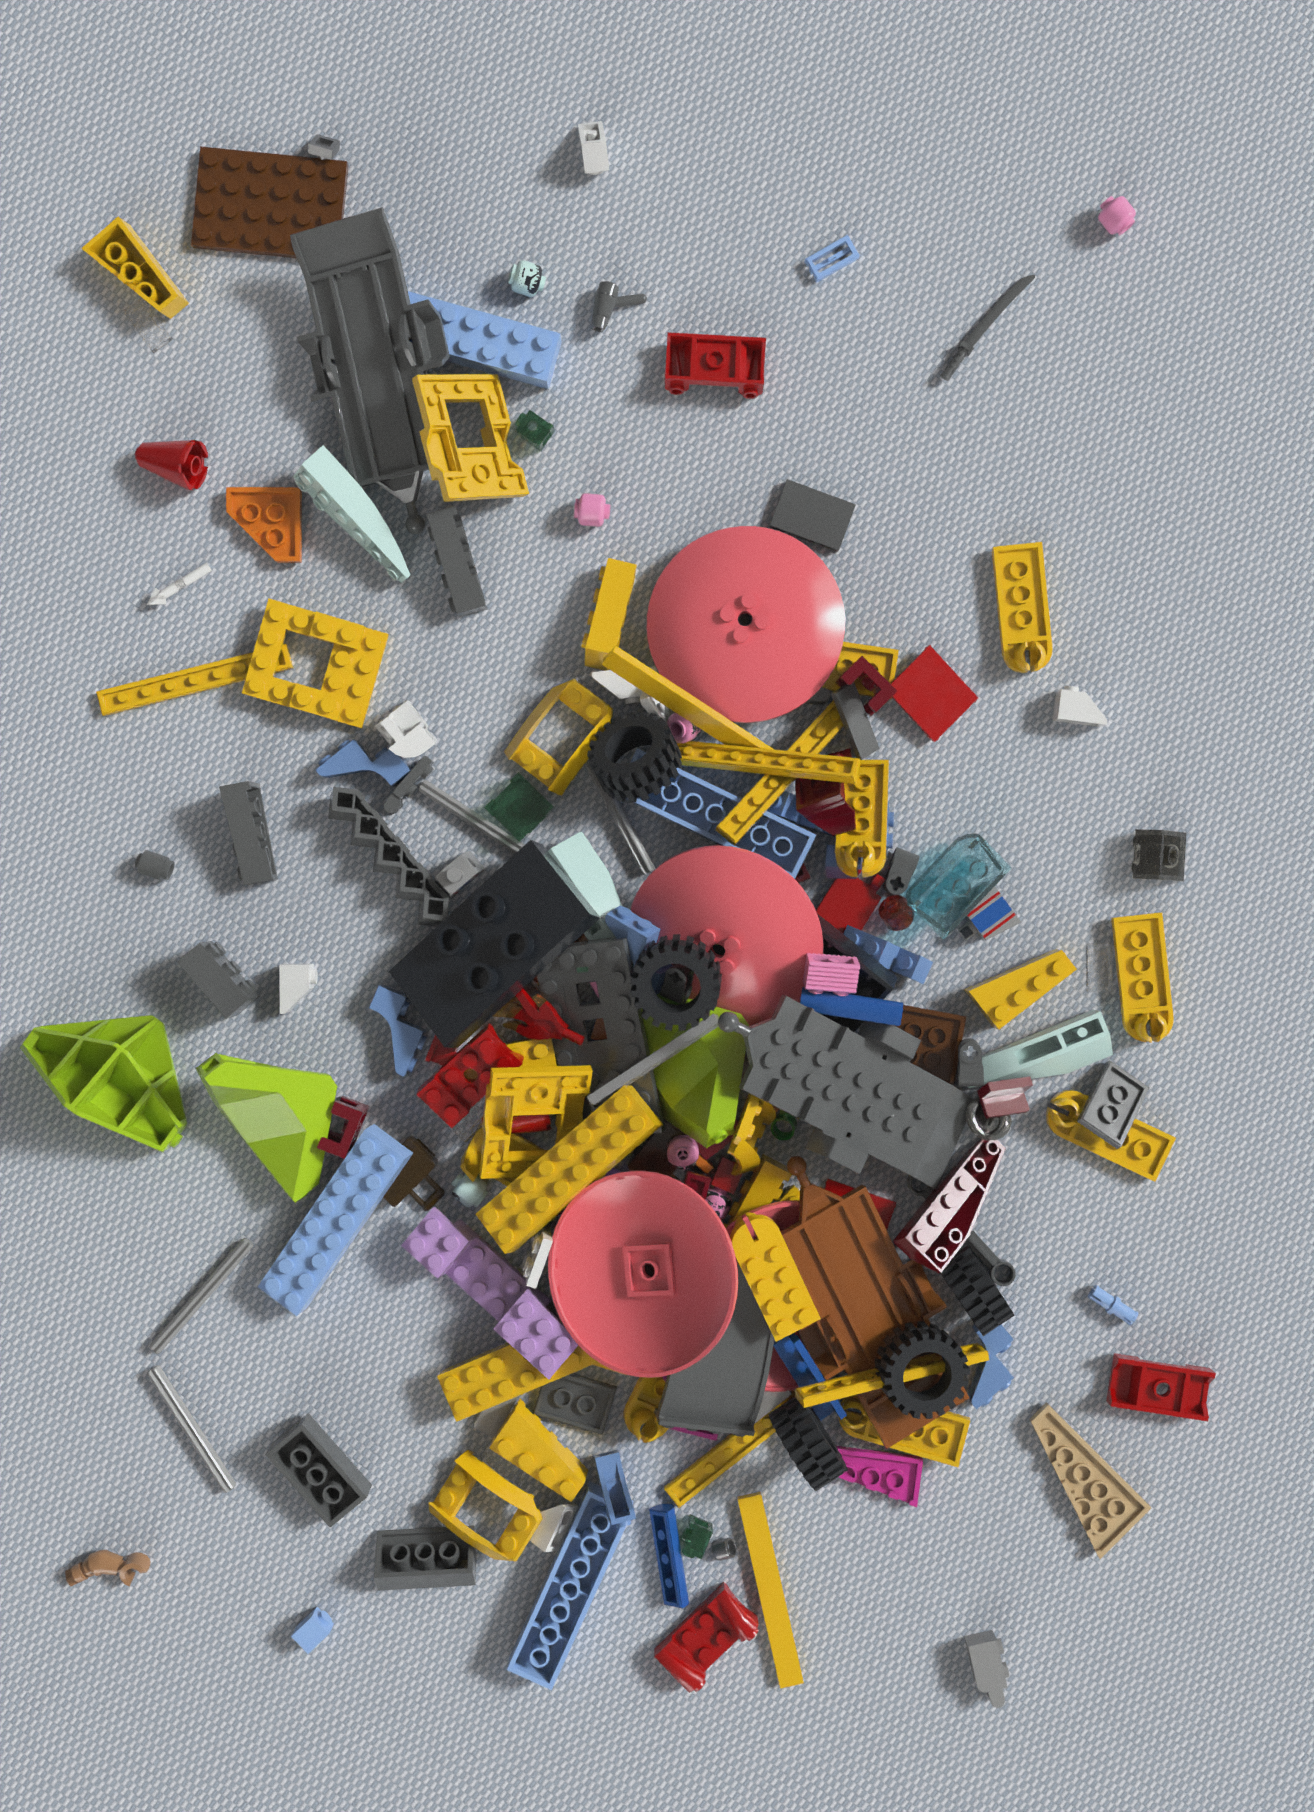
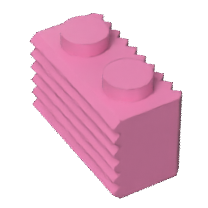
M807 953L803 975L805 990L813 994H822L823 991L833 992L838 996H847L848 993L855 994L860 970L857 957Z

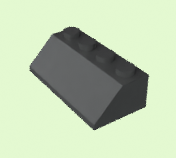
M474 1525L468 1526L475 1532ZM447 1527L377 1531L374 1581L378 1591L476 1585V1549L455 1535Z

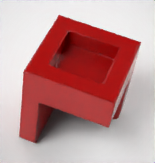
M435 1035L425 1061L428 1063L432 1061L443 1066L456 1054L458 1048L444 1047Z
M721 1155L711 1177V1185L734 1194L742 1174L737 1176L731 1175L735 1162Z

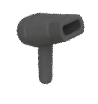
M609 281L600 282L595 295L591 329L603 332L615 307L644 304L647 301L646 295L641 293L618 297L619 287Z

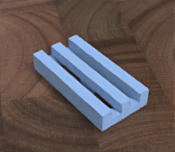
M846 235L805 259L804 263L809 267L815 282L818 283L858 260L860 256L849 236ZM845 244L848 246L847 248L834 254L833 256L822 261L821 263L817 265L813 264V262L819 260L820 258L826 256L827 254L833 252ZM851 252L852 255L827 268L826 270L820 273L818 272L819 270L823 269L824 267L828 266L829 264L835 262L836 260L842 258L843 256Z

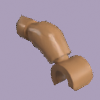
M98 1550L88 1555V1558L83 1562H79L66 1570L65 1576L71 1587L94 1575L107 1574L117 1576L119 1573L121 1581L130 1587L136 1574L131 1569H136L139 1573H146L151 1561L147 1555L139 1552L132 1553L124 1561L123 1556L108 1550Z

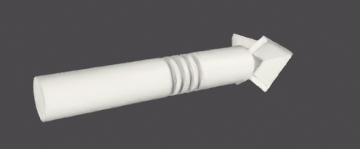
M206 562L164 589L158 590L155 588L147 605H166L167 598L211 572V568Z

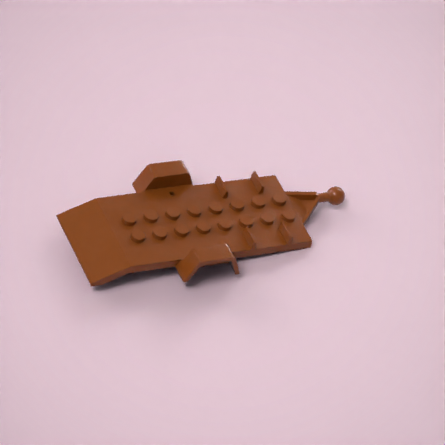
M793 1156L787 1162V1170L791 1175L797 1177L801 1185L799 1220L781 1231V1234L821 1318L797 1332L825 1380L830 1379L843 1370L846 1375L874 1369L876 1368L874 1365L875 1359H881L877 1353L879 1346L886 1347L887 1344L883 1339L887 1335L892 1339L896 1335L893 1332L895 1328L899 1327L904 1331L906 1330L905 1323L909 1322L917 1327V1321H924L929 1326V1318L946 1309L947 1306L932 1289L921 1264L913 1260L902 1264L866 1186L860 1185L843 1196L834 1194L811 1183L805 1172L807 1169L806 1161L800 1156ZM924 1352L914 1358L933 1354L934 1352ZM943 1372L904 1382V1386L908 1390L915 1392L926 1391L937 1384ZM963 1386L961 1390L965 1395L961 1400L958 1397L953 1400L956 1406L969 1399ZM881 1388L856 1394L864 1412L886 1449L940 1417L936 1412H932V1419H926L922 1413L920 1419L913 1418L910 1413L905 1415L898 1407L896 1408ZM948 1405L943 1408L945 1413L951 1410Z

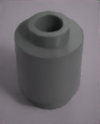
M145 850L143 854L139 853L135 861L138 873L158 880H169L175 866L174 861H171L169 857Z

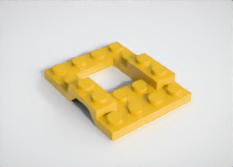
M498 374L416 375L413 377L412 382L424 424V429L419 431L431 479L432 481H439L444 502L515 498L528 495L529 491L523 469L511 460L507 445L511 422ZM479 402L485 427L480 429L484 447L457 448L445 403Z
M268 598L242 694L362 729L389 634ZM287 630L334 644L321 690L274 677Z
M590 1065L491 1068L490 1083L487 1084L482 1123L484 1136L479 1171L481 1179L519 1177L549 1151H509L513 1116L556 1114L557 1135L555 1145L583 1121L584 1098L590 1093L593 1072Z

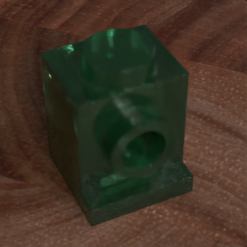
M531 410L527 414L521 413L515 422L517 435L539 451L543 450L555 433L554 425L546 422ZM531 423L537 425V428L533 431L528 429Z
M690 1514L688 1518L689 1528L685 1527L681 1537L683 1542L681 1552L689 1558L697 1557L702 1559L713 1534V1525Z

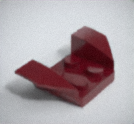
M848 748L827 755L851 757V749ZM805 778L795 779L797 812L833 836L856 830L855 810L845 801L844 783Z

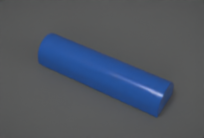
M802 987L800 1003L815 1009L814 1011L819 1014L895 1026L901 1025L903 1002L852 994L838 996L829 991H823L822 994H813Z
M659 1504L650 1508L649 1511L664 1605L684 1608L689 1604L675 1508L673 1504Z

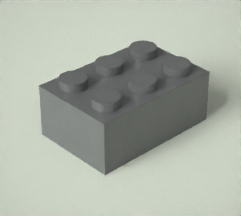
M200 942L177 963L226 1019L239 1015L260 997L256 992L258 988L251 980H245L240 974L242 972L241 968L234 961L230 962L224 955L226 951L218 942Z

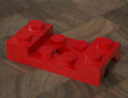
M489 1023L418 1088L416 1095L447 1125L453 1128L486 1095L487 1084L490 1083L491 1068L520 1067L523 1064L524 1057L520 1053L513 1052L499 1039L493 1026ZM474 1069L478 1076L475 1079H468L465 1077L464 1071Z
M1114 1353L1106 1401L1111 1407L1208 1422L1207 1395L1209 1384L1215 1379L1216 1373L1207 1367L1188 1364L1180 1366ZM1160 1383L1168 1384V1390L1164 1394H1157L1156 1388Z

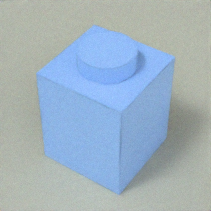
M316 1607L295 1627L291 1637L309 1654L329 1635L334 1623L327 1612L321 1611Z

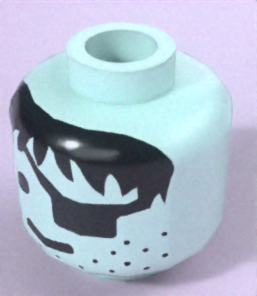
M520 260L517 264L512 265L508 278L512 291L527 297H534L537 291L542 292L546 277L542 276L541 266L525 260Z
M459 1173L451 1183L454 1187L452 1197L466 1208L478 1207L488 1194V1191H486L487 1183L479 1176L472 1182L466 1174L462 1175Z

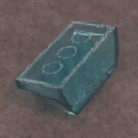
M966 834L955 839L907 890L905 900L907 905L944 940L1012 867L979 834Z

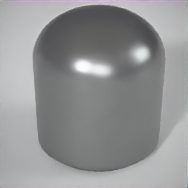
M731 1538L715 1541L711 1548L712 1555L718 1561L734 1558L736 1555L734 1541Z

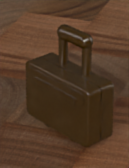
M664 1119L665 1131L650 1135L641 1147L638 1146L634 1149V1155L628 1162V1169L630 1171L656 1172L682 1182L673 1174L677 1168L673 1167L668 1161L667 1146L674 1137L687 1134ZM695 1164L691 1167L694 1173L704 1175V1172Z
M409 1136L402 1145L413 1152V1154L383 1198L392 1207H396L409 1194L424 1211H429L445 1195V1190L428 1175L438 1164V1160L434 1157L435 1154L419 1138L416 1139L414 1136ZM423 1179L435 1189L425 1202L413 1191Z

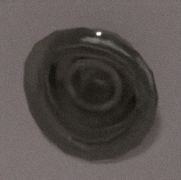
M979 1097L973 1099L966 1110L967 1124L971 1132L978 1138L998 1140L1003 1138L1010 1130L1012 1123L1011 1115L986 1118Z

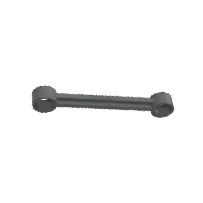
M908 1175L907 1186L910 1191L917 1196H922L926 1200L934 1189L927 1186L922 1191L914 1190L912 1187L913 1177ZM972 1229L970 1236L965 1241L966 1245L988 1267L989 1276L997 1285H1010L1016 1276L1014 1267L1007 1260L999 1259ZM1002 1264L1008 1265L1010 1268L1008 1278L997 1280L994 1276L996 1267Z

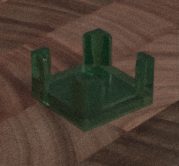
M518 772L510 780L511 783L484 808L522 843L555 807Z

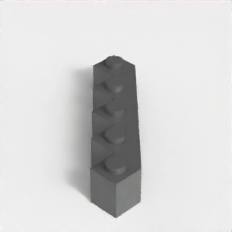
M333 787L330 795L328 819L353 822L351 845L375 848L373 872L397 874L395 898L420 901L418 925L437 927L447 918L449 896L443 889L441 890L432 880L433 877L410 854V850L388 828V824L366 802L365 797L359 790Z

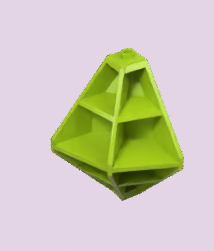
M660 993L657 995L669 1004L680 1005L675 1001L660 996ZM715 1007L714 1011L710 1010V1015L714 1013L720 1017L724 1012L733 1011ZM733 1012L737 1015L740 1023L749 1027V1024L740 1013ZM651 1016L647 1020L643 1018L650 1055L692 1028L691 1024L688 1023L686 1030L679 1031L678 1025H673L672 1031L665 1030V1023L660 1022L659 1027L652 1025L653 1018ZM718 1026L653 1069L663 1118L706 1148L715 1143L722 1142L727 1136L735 1133L734 1124L740 1091L738 1087L741 1083L746 1050L743 1035L735 1031L730 1033L724 1032Z
M153 1015L39 1026L33 1028L20 1046V1049L61 1104L75 1115L161 1152L171 1147L175 1148L182 1140L183 1136L180 1134L188 1123L165 1025Z
M217 1053L195 1068L214 1104L283 1191L295 1203L299 1199L304 1198L319 1184L325 1151L318 1149L317 1146L321 1137L328 1138L332 1117L331 1110L337 1091V1085L329 1074L283 1068Z

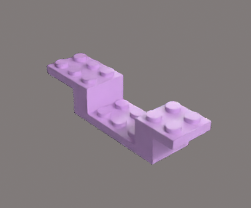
M434 1207L401 1245L437 1279L444 1274L448 1275L498 1321V1324L493 1329L547 1379L553 1376L577 1348L578 1344L568 1333L562 1321L547 1308L551 1300L537 1287L535 1289L526 1286V1277H523L515 1267L461 1219L452 1223Z

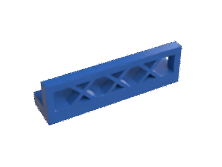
M795 1332L777 1342L774 1340L773 1347L798 1387L826 1381ZM838 1400L811 1406L820 1421L834 1411L840 1419L847 1416Z

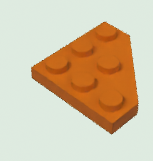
M226 487V512L277 563H302V491L298 487Z

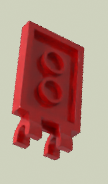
M875 874L869 885L859 878H835L818 905L816 913L843 934L847 925L862 930L882 898L876 892L884 883L885 878Z

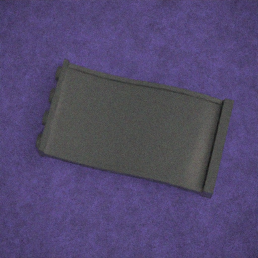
M738 1262L737 1299L731 1321L718 1344L700 1361L685 1370L667 1375L659 1406L654 1411L658 1424L665 1428L681 1427L690 1431L706 1430L714 1434L724 1432L732 1433L739 1437L745 1435L754 1436V1424L767 1383L775 1339Z

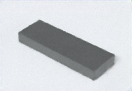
M853 682L851 685L846 684L832 692V698L855 757L862 760L880 749L855 683Z

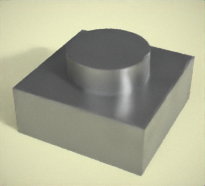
M318 134L308 144V153L316 155L317 158L322 160H332L340 150V140Z

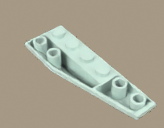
M324 445L320 447L299 467L293 476L296 485L301 491L307 492L313 498L312 501L319 510L325 511L376 561L387 569L388 574L394 580L402 583L410 576V573L386 522L356 480Z
M579 832L552 847L548 852L601 917L583 934L588 940L617 939L607 926L605 918L607 913L620 905L622 906L609 871L583 832Z
M1093 1009L982 1055L984 1085L988 1082L1029 1076L1031 1079L1068 1074L1112 1056L1111 1037L1101 1011ZM969 1086V1087H967V1088L980 1087V1086Z

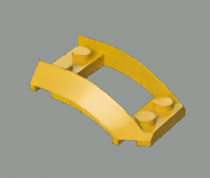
M576 679L569 680L553 687L522 724L504 753L508 760L512 759L545 784L549 791L562 796L570 782L574 780L589 759L587 756L588 751L591 750L589 744L591 740L597 741L595 734L598 730L604 732L605 728L603 726L609 722L611 724L613 708ZM558 700L594 726V729L579 745L564 766L529 740L533 731Z
M749 1093L727 1152L736 1159L731 1175L734 1176L752 1171L760 1164V1158L757 1154L758 1148L754 1147L757 1138L761 1139L766 1127L764 1124L769 1125L776 1118L775 1109L771 1104Z
M467 1450L454 1460L457 1464L435 1500L428 1502L429 1512L455 1535L485 1555L496 1560L517 1561L543 1520L540 1510L536 1508L535 1496L528 1494L503 1478L485 1462L478 1460L471 1450ZM477 1481L500 1498L518 1508L496 1545L474 1532L455 1517Z

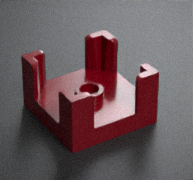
M863 656L835 682L841 688L846 684L851 685L859 678L862 685L868 691L875 694L863 706L869 717L876 713L897 692Z
M341 1096L340 1101L336 1100L331 1110L332 1114L347 1119L341 1134L330 1130L328 1138H320L317 1148L345 1159L356 1143L370 1106Z

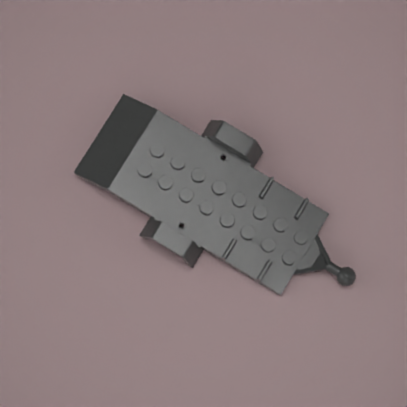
M380 207L290 235L293 250L305 278L316 326L315 332L298 336L297 341L310 355L317 390L311 395V402L332 396L349 474L361 487L378 484L405 503L408 512V518L405 522L406 529L412 534H419L425 528V521L418 515L415 502L417 501L423 472L429 470L419 433V431L424 429V424L412 378L416 375H426V370L443 366L450 355L442 318L429 299L413 304L410 303L400 254L384 209Z
M785 995L781 996L770 1019L749 1027L740 1023L737 1015L733 1012H724L720 1015L718 1026L722 1031L727 1033L735 1031L744 1037L749 1066L738 1088L814 1126L815 1128L805 1148L853 1170L856 1174L861 1173L870 1155L936 1190L976 1100L953 1085L910 1063L919 1047L920 1039L894 1025L864 1021L859 1033L856 1034L849 1030L848 1027L841 1026L814 1011L815 1009L806 1007Z

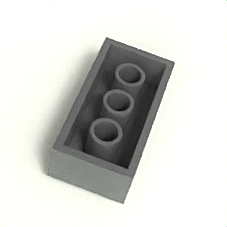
M309 1413L272 1442L265 1454L329 1527H332L365 1500L372 1487V1484Z

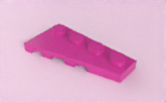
M836 1446L848 1468V1471L840 1475L839 1478L861 1484L867 1489L879 1491L888 1495V1497L905 1501L917 1508L923 1466L922 1457Z

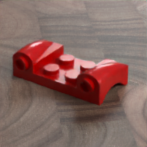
M667 332L665 389L673 395H681L689 390V384L738 387V392L746 399L757 398L758 395L763 393L766 338Z
M723 1582L654 1648V1657L689 1693L692 1691L698 1692L706 1682V1670L738 1639L741 1642L746 1639L750 1641L757 1635L758 1616L747 1609L736 1598L727 1584Z

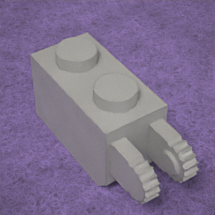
M993 1630L964 1636L973 1679L976 1681L977 1689L983 1693L987 1692L991 1705L996 1707V1709H1000L1005 1703L1003 1689L1008 1688L1006 1678L1009 1677L1007 1664L1002 1662L1000 1654H1004L1001 1639H996Z

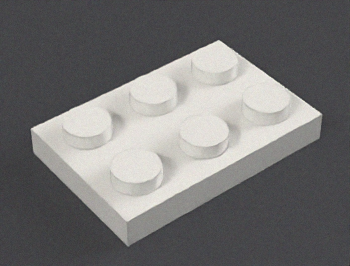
M550 1224L544 1226L530 1238V1241H532L531 1250H526L522 1260V1264H524L522 1269L524 1270L523 1277H526V1286L535 1289L553 1242Z

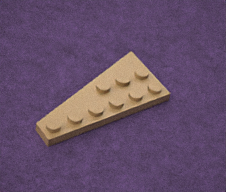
M1046 1402L1029 1420L1097 1556L1101 1559L1151 1509V1506Z

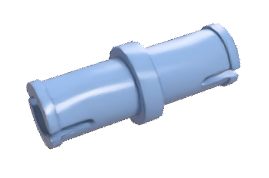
M1095 1285L1090 1290L1088 1298L1104 1307L1105 1312L1108 1314L1116 1315L1129 1326L1137 1319L1138 1312L1122 1303L1121 1299L1116 1295L1113 1297L1098 1285Z

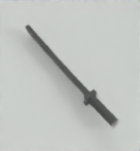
M1035 275L1021 278L984 317L966 341L963 340L958 347L959 350L941 374L944 380L949 381L960 363L964 360V357L971 354L974 349L973 346L1007 306L1034 280Z

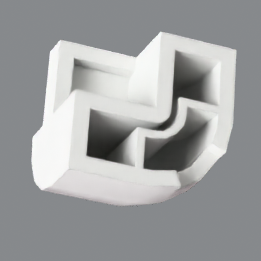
M406 700L375 725L390 744L388 749L404 758L416 757L427 751L437 742L436 737L432 736L428 731V724L409 700Z

